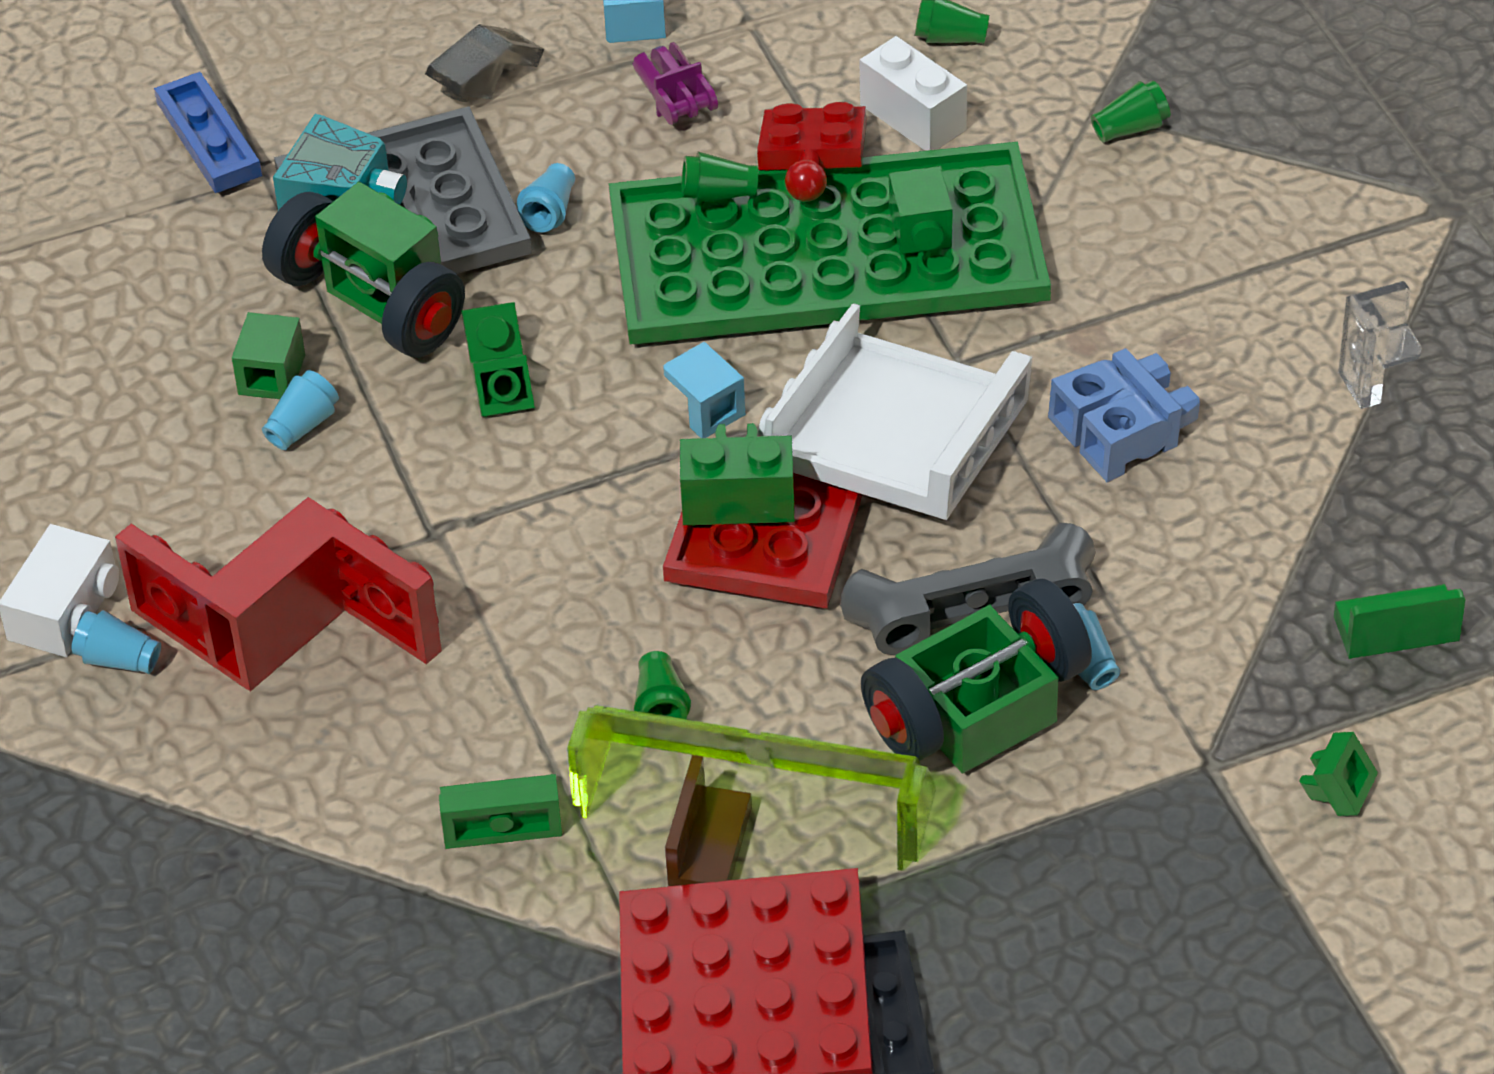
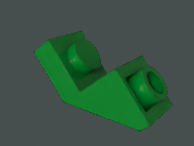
M515 302L461 310L469 362L481 417L535 408L527 357L523 354Z

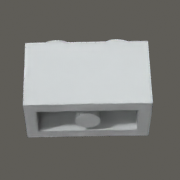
M893 37L859 60L860 105L866 106L869 112L923 150H937L967 130V84L899 37Z
M50 524L0 599V615L7 640L68 657L72 651V641L76 628L84 613L87 611L96 613L105 597H111L116 590L119 581V568L115 565L110 540Z

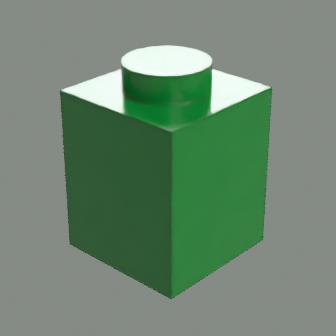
M941 166L889 173V212L900 254L952 247L953 209Z
M247 313L231 358L238 395L281 399L293 377L299 375L306 355L300 318Z

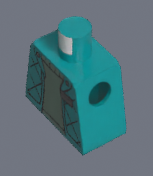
M314 114L273 176L279 211L288 200L303 192H315L335 201L358 181L378 193L387 194L394 202L400 204L406 193L407 178L403 174L389 171L385 143L380 138L323 115Z

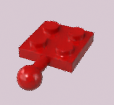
M833 102L825 105L823 108H802L798 104L786 103L775 106L773 109H765L757 148L758 170L788 169L785 176V186L788 193L796 200L802 202L817 199L822 195L827 184L823 168L862 167L867 128L866 106L854 107L847 102Z

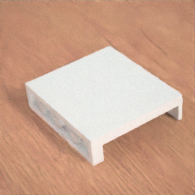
M852 304L839 322L833 321L831 323L825 341L819 349H812L809 352L804 368L797 378H790L787 381L782 397L775 407H768L765 410L759 424L758 436L792 435L793 473L947 520L1028 401L1032 356L1012 351L996 374L858 333L860 305Z

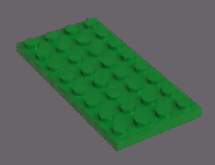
M1018 141L863 157L862 167L823 168L827 178L826 188L820 197L809 202L796 200L788 193L785 186V176L788 169L758 170V188L755 197L742 196L702 203H694V198L682 197L681 176L608 183L629 345L831 324L833 321L839 322L852 304L860 305V321L1051 301V283ZM941 166L953 209L952 247L900 254L889 212V173Z

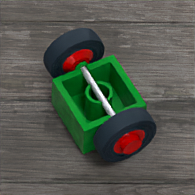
M359 181L335 201L310 191L297 194L279 209L266 231L262 245V260L266 269L273 276L287 284L302 286L314 281L324 272L327 292L382 324V333L385 340L393 348L407 356L420 358L429 355L439 348L455 328L464 306L465 287L463 281L455 272L441 264L437 226L427 217L416 215L394 202L387 194L378 193Z
M1040 578L1016 589L1010 595L1008 602L1012 627L991 605H988L896 654L895 658L885 659L873 665L862 674L861 692L865 707L877 732L894 754L905 762L914 763L923 760L940 749L963 774L1057 722L1058 682L1069 680L1082 673L1091 663L1092 650L1089 635L1080 614L1068 596L1056 584L1047 579Z

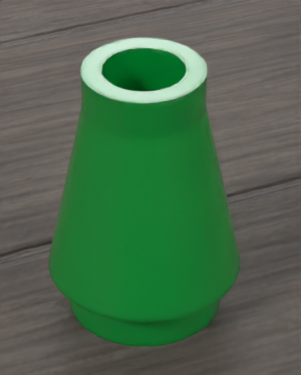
M921 0L914 36L926 38V43L974 42L984 44L990 15L979 13L951 0Z
M1152 80L1146 84L1138 81L1101 111L1091 115V123L1098 138L1105 143L1113 138L1160 128L1162 121L1171 116V111L1164 92L1155 81Z
M699 151L696 156H684L681 176V194L683 198H694V203H702L742 196H756L758 188L757 165H746Z
M662 651L648 652L638 662L639 677L634 713L636 718L649 731L659 734L670 733L679 729L685 723L691 709V699L673 668L671 657Z

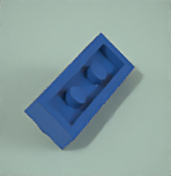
M201 72L154 88L158 106L215 194L262 176L259 159Z

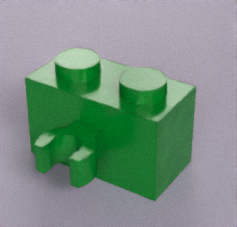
M748 423L747 435L745 437H727L725 424H719L715 431L716 438L680 439V487L683 525L795 522L792 435L758 436L755 424Z

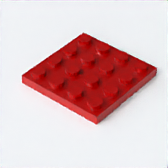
M858 868L619 891L623 1074H873Z

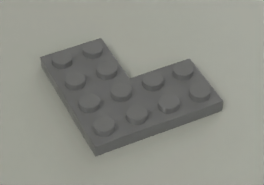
M469 106L368 133L380 138L385 143L389 171L403 174L407 178L406 193L399 205L416 215L427 217L437 226L441 264L458 274L532 253L531 238ZM288 154L274 157L276 172Z

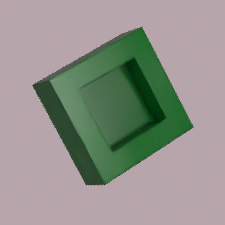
M1354 731L1335 732L1326 749L1312 754L1310 760L1316 768L1313 775H1302L1299 782L1311 800L1329 802L1337 816L1358 815L1378 775V771Z

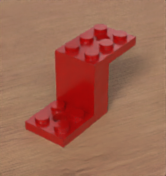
M309 497L298 504L213 576L200 563H190L173 552L168 543L157 535L150 536L132 523L115 536L131 611L250 692L344 611L426 665L442 651L438 625L439 619L433 589L434 582L429 572L419 563L408 562L391 551L379 537L375 535L368 536L349 524L346 518L337 510L332 508L326 509Z

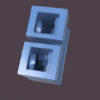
M1125 348L1113 353L1112 361H1098L1053 378L1051 380L1048 418L1074 447L1080 445L1079 453L1106 482H1109L1125 474L1126 463L1136 458H1149L1160 450L1166 452L1177 447L1179 430L1198 419L1200 400L1189 386L1181 387L1169 393L1165 390V388L1169 387L1171 373L1168 364L1157 353L1137 360Z

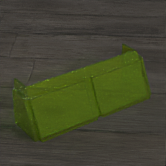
M594 705L593 708L588 707L587 711L580 710L567 752L573 805L580 806L582 818L588 817L611 743L615 742L900 789L897 798V870L903 871L906 861L918 862L936 792V785L928 766H922L915 756L760 732L759 735L741 728Z

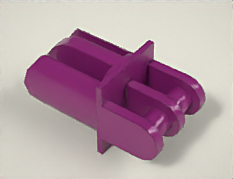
M671 42L669 51L665 46L652 49L651 60L645 52L634 57L632 63L634 70L656 101L657 117L663 116L669 125L678 123V117L686 114L690 118L696 117L700 109L707 107L710 111L718 108L717 96L712 86L702 74L701 63L691 64L677 43Z

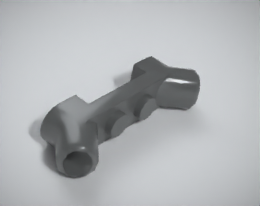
M1058 523L1051 528L1037 550L1003 558H993L986 562L952 570H942L910 580L895 582L868 570L861 569L853 573L847 580L841 594L840 606L844 620L871 630L879 651L883 654L896 655L930 637L931 629L952 625L988 605H991L998 613L1007 612L1010 595L1019 587L1036 579L1044 578L1053 582L1068 596L1073 604L1081 603L1085 606L1093 592L1085 572L1094 560L1096 554L1095 546L1088 532L1082 527L1071 523Z

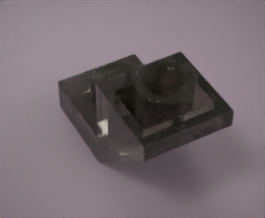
M478 24L431 62L427 67L425 75L442 85L440 91L452 99L461 102H468L470 97L492 99L503 68L515 70L517 64L538 67L545 49L512 29Z

